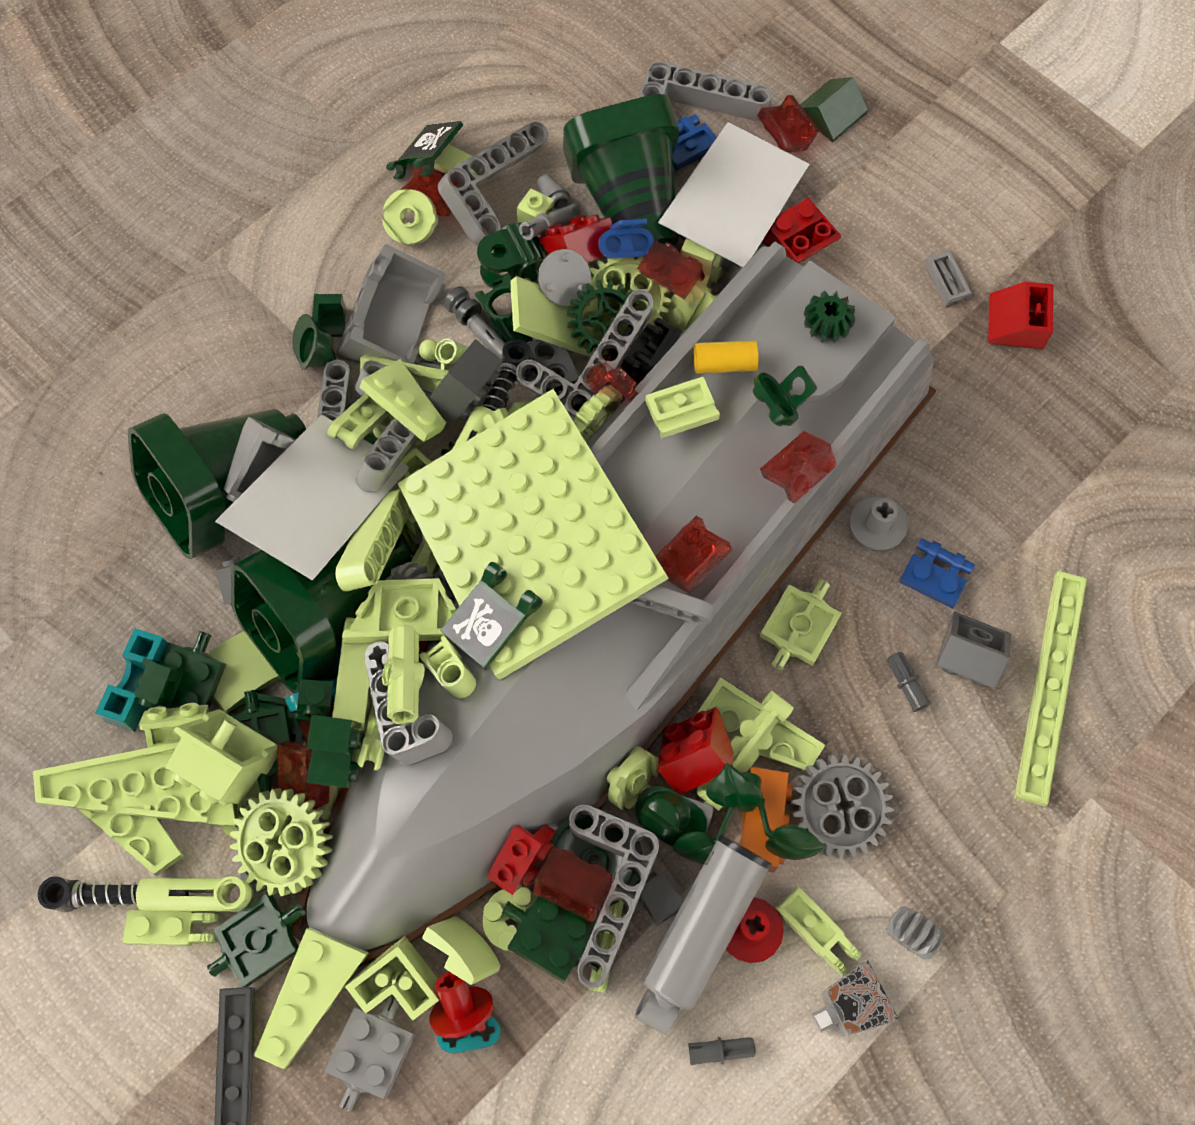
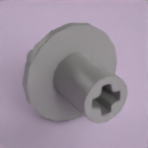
M560 249L551 252L543 259L539 268L538 281L542 293L550 302L557 306L569 307L572 306L570 305L572 299L581 302L577 296L578 290H582L587 295L586 284H591V273L587 262L580 254L573 250Z
M882 496L861 500L853 508L849 518L850 531L854 539L864 548L873 551H888L897 547L905 538L908 529L907 516L903 509L893 500Z

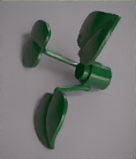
M727 763L720 773L708 783L706 788V795L711 801L720 806L729 807L718 835L712 839L704 832L687 833L675 841L673 851L692 862L704 864L720 834L725 835L735 809L751 812L755 807H759L764 832L769 837L765 842V847L772 854L789 860L806 859L823 851L826 843L820 842L811 832L797 826H781L772 831L764 806L765 799L761 793V778L754 773H741Z

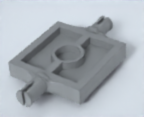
M388 997L381 1015L365 1014L364 1011L353 1008L324 1071L340 1079L348 1087L338 1107L352 1112L359 1093H370L383 1100H387L415 1037V1034L401 1029L393 1021L400 1005L396 999Z

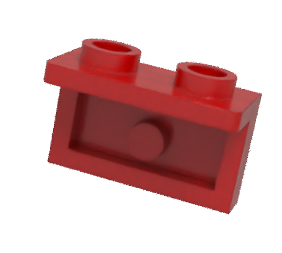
M545 824L533 835L520 825L515 826L490 868L487 877L511 895L524 884L530 886L539 873V869L536 868L539 860L544 861L554 847L550 841L556 831Z

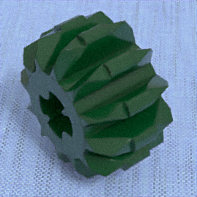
M824 290L820 297L814 295L810 299V303L804 310L805 328L811 329V337L820 335L822 343L826 338H830L834 343L838 341L839 336L846 338L855 323V306L848 305V296L840 299L837 291L832 296H829Z

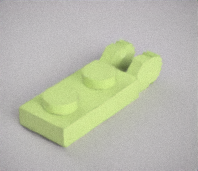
M799 886L776 907V911L820 958L823 957L838 974L843 976L847 969L845 964L830 951L836 943L854 961L861 957L856 947L844 936L845 933Z
M127 910L123 943L128 945L192 946V943H216V935L212 933L193 934L194 923H217L218 914L195 913L193 911Z

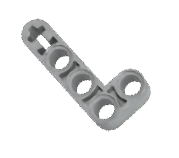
M377 641L367 648L365 652V665L383 750L404 765H412L444 752L452 743L453 733L449 727L434 715H420L415 722L405 723L404 725L392 723V720L387 717L388 686L383 685L382 675L388 659L389 645L386 642Z

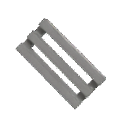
M951 250L925 259L924 265L945 307L951 306L953 302L955 304L961 303L963 299L965 301L971 300L973 293ZM945 259V261H946V263H947V265H948V267H949V269H950V271H951V273H952V275H953V277H954V279H955V281H956V283H957V285H958V287H959L961 293H958V291H957V289H956V287H955V285H954V283H953V281H952L953 278H952L950 272L947 271V269H946V267H945V265H944V263H943L942 260Z

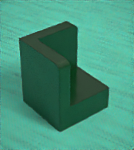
M314 294L312 319L317 327L330 333L332 337H342L345 330L346 306L342 294Z

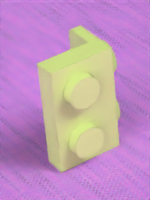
M188 703L180 706V708L166 709V707L158 706L144 711L139 725L140 730L145 731L147 748L179 742L182 737L173 732L175 728L179 725L201 719L205 713L209 712L208 705Z

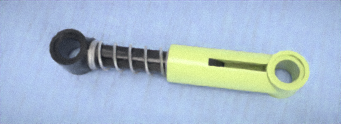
M513 339L506 342L503 346L502 363L497 371L500 375L494 384L487 389V396L482 398V405L473 409L453 449L486 430L482 422L483 417L505 406L504 400L510 396L508 392L514 388L513 382L518 380L516 376L518 365L525 360H530L531 357L530 346L523 340ZM529 369L524 372L523 377L528 373Z
M54 876L44 880L38 890L40 904L46 909L60 912H70L82 906L88 908L93 904H96L99 908L106 904L112 908L118 904L125 908L134 904L140 911H232L238 913L253 903L256 897L255 889L251 883L248 884L246 880L233 876L225 878H142L138 885L135 881L132 885H124L122 881L119 885H111L109 881L106 885H98L97 882H94L93 885H87L84 881ZM239 886L240 897L237 901L231 903L229 898L230 892L233 888ZM63 887L64 896L58 902L56 895L59 889ZM189 893H214V896H189Z

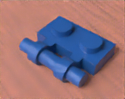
M696 114L689 118L685 116L678 120V135L682 133L684 135L678 137L673 154V167L675 171L705 156L711 144L717 138L706 123L696 127V125L700 124V119Z
M921 538L916 548L925 552L926 555L924 559L915 554L912 555L899 583L953 609L967 582L966 579L957 576V573L961 570L971 574L975 564L966 560V556L958 552L954 554L941 548V544L934 540L931 543ZM934 558L949 564L948 571L933 564Z

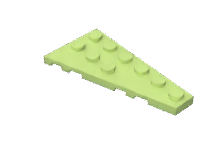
M179 742L33 771L35 802L38 804L239 828L233 822L237 818L236 804L228 803L226 806L218 802L213 804L199 795L201 789L191 785L186 787L172 779L174 772L165 766Z

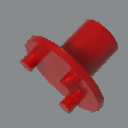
M754 897L726 947V951L738 961L750 964L764 962L773 956L782 944L784 933L782 919L776 909L765 900Z
M451 972L440 976L435 983V990L440 1000L434 1005L429 1015L430 1027L435 1034L444 1038H458L475 1030L479 1032L485 1030V1022L490 1018L494 1009L492 995L484 988L478 986L468 987L466 981Z

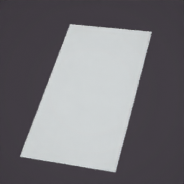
M728 122L658 223L744 267L754 255L809 164Z
M322 414L215 521L311 580L318 575L410 468L401 462L382 489L377 492L363 490L357 484L356 478L365 455L373 445L362 439L353 450L345 445V441L339 438L335 440L328 436L327 431L333 421Z

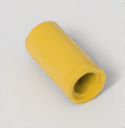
M757 341L695 343V373L757 371Z

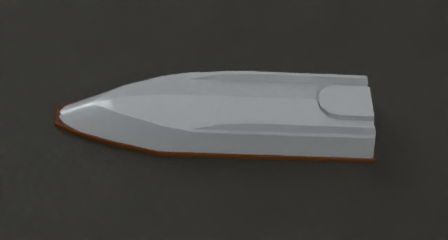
M774 242L770 247H761L587 441L588 447L669 578L657 586L710 603L714 607V611L709 625L694 624L629 602L501 680L494 675L490 665L487 669L483 668L450 640L475 676L476 687L469 696L456 698L438 682L436 677L423 663L425 670L423 682L419 689L418 716L432 714L449 727L453 733L451 745L444 752L412 765L401 764L385 752L380 769L374 770L375 763L366 760L357 782H352L351 788H342L328 819L330 825L323 831L324 834L332 835L330 840L324 841V845L331 848L332 852L322 855L328 861V865L321 868L318 867L322 876L312 879L313 885L302 888L298 903L302 905V910H305L306 914L292 923L291 930L293 936L301 942L306 928L311 927L368 952V956L359 967L366 965L404 936L412 943L424 935L428 926L451 918L496 889L499 885L490 880L487 874L515 826L520 825L534 835L545 824L554 823L559 826L570 817L572 810L579 805H589L600 810L609 800L608 791L610 784L607 782V776L611 769L615 766L620 767L635 747L640 746L646 751L651 748L934 397L937 390L930 386L934 357L930 354V344L921 337L914 342L894 326L896 319L894 315L809 260L805 266H802L786 257L785 248L777 242ZM824 290L829 296H832L837 291L840 299L848 296V305L855 306L854 326L850 329L846 338L839 336L838 341L835 343L830 338H826L822 343L820 335L811 337V329L805 328L804 325L805 307L810 303V299L814 295L820 297ZM757 341V371L695 373V343ZM802 365L816 384L817 390L796 409L799 418L793 425L779 427L770 420V409L766 403L759 401L754 396V379L764 372L774 377L780 384L797 366ZM704 377L714 399V405L720 413L719 420L661 439L659 429L656 427L645 402L646 395ZM797 377L793 381V389L789 392L791 396L794 394L801 395L804 392L805 383L802 378ZM455 598L452 603L457 610L459 604ZM441 640L428 641L423 652L427 653ZM460 675L454 679L453 683L459 679Z

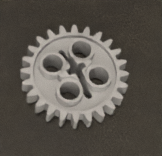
M843 754L840 756L838 763L836 757L830 755L828 756V765L822 758L817 759L816 765L818 769L809 765L806 767L809 777L803 775L797 777L803 786L793 787L792 791L798 794L799 798L790 801V804L798 806V811L791 813V817H800L801 822L796 826L805 828V830L815 835L820 842L826 843L823 855L829 856L833 849H835L836 858H843L845 849L848 856L852 858L856 857V848L862 854L868 853L866 843L871 846H878L875 835L886 836L887 834L881 826L892 824V821L885 817V813L893 812L894 808L886 806L885 801L892 799L893 795L884 794L882 791L889 785L888 782L878 783L877 780L881 772L878 771L870 774L869 771L872 765L870 762L860 767V757H854L849 763L847 754ZM835 778H838L839 780V792L837 786L834 784ZM850 779H854L859 783L860 791L856 796L851 795L847 789ZM820 784L825 785L829 789L830 796L826 802L821 801L817 796V788ZM846 802L847 808L843 809V811L837 810L836 804ZM858 810L863 811L866 815V824L862 828L858 827L854 821V815ZM827 816L833 817L836 821V829L831 834L823 827L824 819ZM845 822L849 827V834H846L844 831Z

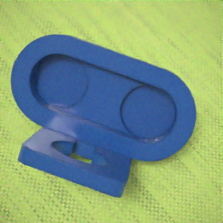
M647 219L620 220L611 225V230L604 232L599 239L598 246L600 252L609 259L638 258L648 255L654 248V238L647 229L640 228L647 224Z

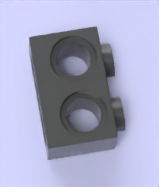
M542 340L528 343L531 349L530 360L540 363L573 384L577 382L579 375L567 349ZM551 356L550 359H542L541 357ZM529 368L531 372L535 371L536 375L538 376V371L536 369ZM553 383L549 386L548 391L554 389L558 396V391H563V386L559 383Z

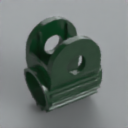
M522 223L506 225L502 229L485 236L478 245L477 255L481 264L480 275L483 282L492 289L504 283L501 279L503 276H499L494 272L502 273L508 271L512 279L518 276L523 279L530 278L532 282L539 278V268L547 254L538 236L530 240L523 238L527 233L520 234L519 226Z
M508 273L504 274L501 278L504 283L490 292L484 294L481 290L474 293L505 343L513 339L523 340L526 343L533 341V337L513 331L512 312L499 316L492 306L494 300L505 293L511 294L512 278Z

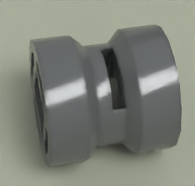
M458 286L450 291L443 302L444 307L449 312L455 313L456 319L462 325H467L468 320L473 315L480 314L482 311V305L476 299H471L470 293L463 286Z

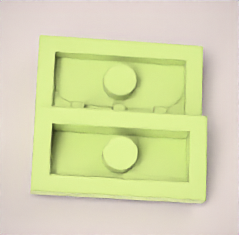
M244 631L208 652L213 659L226 663L213 698L223 712L228 713L245 704V691H260L279 680L276 672Z
M457 916L426 928L422 939L449 955L444 968L470 985L499 972L501 964L490 946L471 926Z

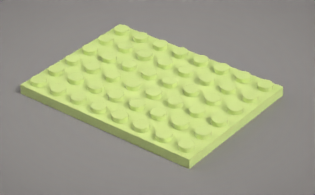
M554 389L397 483L459 606L479 583L485 568L490 562H496L507 572L506 578L495 586L493 590L515 608L526 590H531L542 599V606L524 621L490 664L494 675L499 680L669 579Z

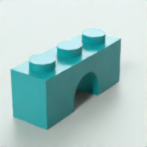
M134 628L122 654L126 661L124 675L116 687L108 684L95 712L106 723L133 732L136 731L146 709V706L138 703L140 698L135 696L138 689L137 680L146 669V666L141 663L143 658L161 661L168 643L163 637Z

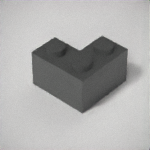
M475 339L429 398L441 417L452 426L459 417L465 420L475 407L471 404V401L477 405L487 392L483 386L486 384L490 388L500 375L496 369L502 363V360Z

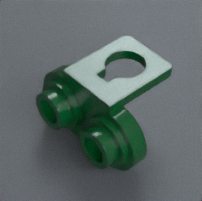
M801 365L797 366L780 384L771 375L764 372L760 373L754 379L753 394L759 401L766 403L770 409L769 418L775 425L779 427L783 425L791 426L799 418L796 409L817 390V386L804 366ZM797 377L802 378L805 383L804 392L801 395L794 394L791 396L789 392L793 389V381Z

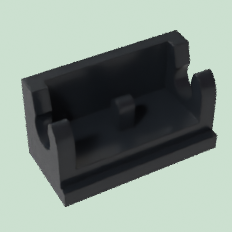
M656 318L654 323L661 327L663 331L648 323L622 363L624 367L642 380L671 349L682 333L680 329H675L661 318Z

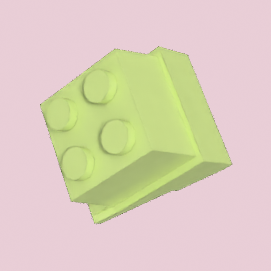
M218 709L205 713L201 719L179 725L175 728L173 732L182 738L165 767L174 772L172 779L186 787L191 785L201 789L199 795L213 804H217V802L224 806L228 803L240 804L260 774H268L283 748Z

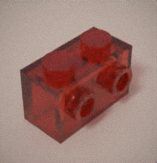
M553 847L535 878L534 894L593 922L610 891L613 875L600 865H591L579 859L577 855L569 850H560Z

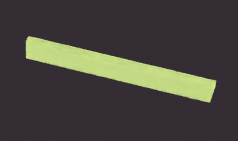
M1057 571L1054 576L1014 796L1016 799L1041 806H1047L1049 803L1087 578Z

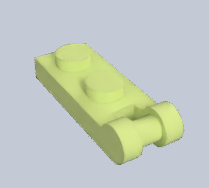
M365 393L332 422L327 435L335 440L339 438L345 441V445L354 450L360 441L389 415V412Z

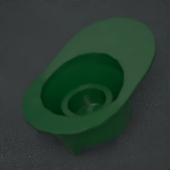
M303 314L299 317L293 331L292 345L301 370H306L308 367H324L327 362L336 360L331 334L317 327L309 314Z
M654 785L646 788L638 796L635 804V814L639 823L644 829L655 834L658 839L666 844L673 846L678 838L687 833H706L707 820L703 811L674 790L666 786Z

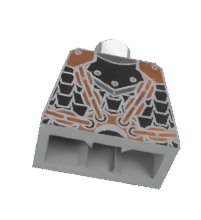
M869 960L856 966L823 991L821 995L826 1007L812 1013L813 1021L821 1033L837 1025L843 1037L899 1020Z

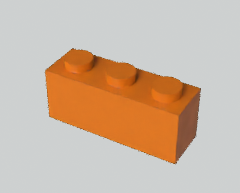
M751 767L749 772L758 775L762 780L761 793L765 799L764 806L770 829L774 831L778 827L789 826V814L784 813L785 802L791 801L793 783H788L789 773ZM755 807L751 812H743L739 844L772 863L768 872H775L779 864H784L785 859L772 854L766 849L765 842L769 837L765 835L759 807Z

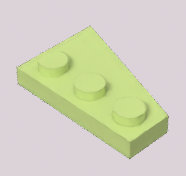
M401 359L362 379L359 388L423 442L443 431L446 422Z

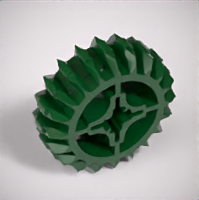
M597 280V290H594L593 286L588 283L586 284L587 295L582 290L577 291V296L581 302L576 299L570 301V305L577 310L567 311V316L575 318V320L567 322V327L577 328L570 336L572 339L578 336L582 337L577 343L579 348L585 343L589 344L586 351L587 354H591L593 348H597L601 341L590 336L584 327H596L602 332L603 337L605 336L620 311L612 309L606 297L613 298L623 305L628 296L633 292L629 290L625 295L621 293L624 284L620 283L617 290L612 289L613 280L608 281L607 288H603L602 280ZM597 298L598 311L595 314L582 318L584 307L591 300ZM636 300L632 307H637L640 304V300ZM603 307L604 312L614 318L609 321L608 328H606V325H602L603 321L600 323L597 320L602 315ZM628 324L627 330L622 336L631 335L634 330L633 327ZM607 349L608 356L610 358L613 357L614 349Z

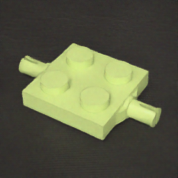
M819 580L812 593L803 592L788 585L759 636L779 649L771 663L773 667L776 668L779 660L782 658L777 669L783 670L790 656L797 657L811 666L814 665L842 614L823 600L828 588H830L828 582L819 591L824 583V580Z

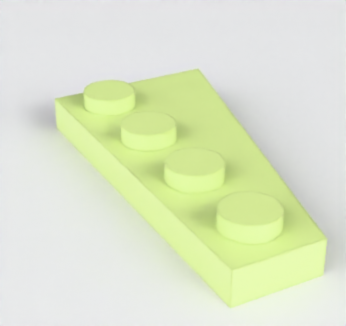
M720 677L698 712L717 707L731 741L734 736H742L739 732L740 723L745 719L754 721L763 708H761V703ZM784 720L783 722L778 721L770 731L773 738L772 745L765 750L758 748L760 756L807 772L806 767L809 765L813 766L824 749L825 744L789 721Z
M79 809V811L91 819L156 876L184 857L159 818Z
M311 927L306 928L254 1056L282 1069L287 1068L369 953Z

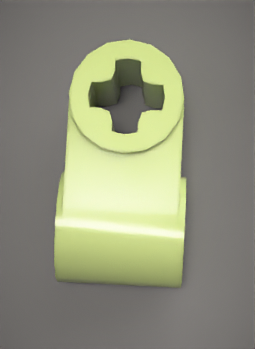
M443 635L441 642L427 653L421 652L419 654L423 663L436 677L438 682L454 697L465 698L474 691L476 687L475 676L463 661L460 652L446 635ZM460 675L459 679L453 683L454 679Z

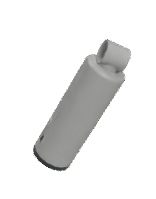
M720 834L643 974L642 983L648 990L643 995L636 1009V1019L665 1035L673 1026L680 1008L684 1010H692L772 863Z

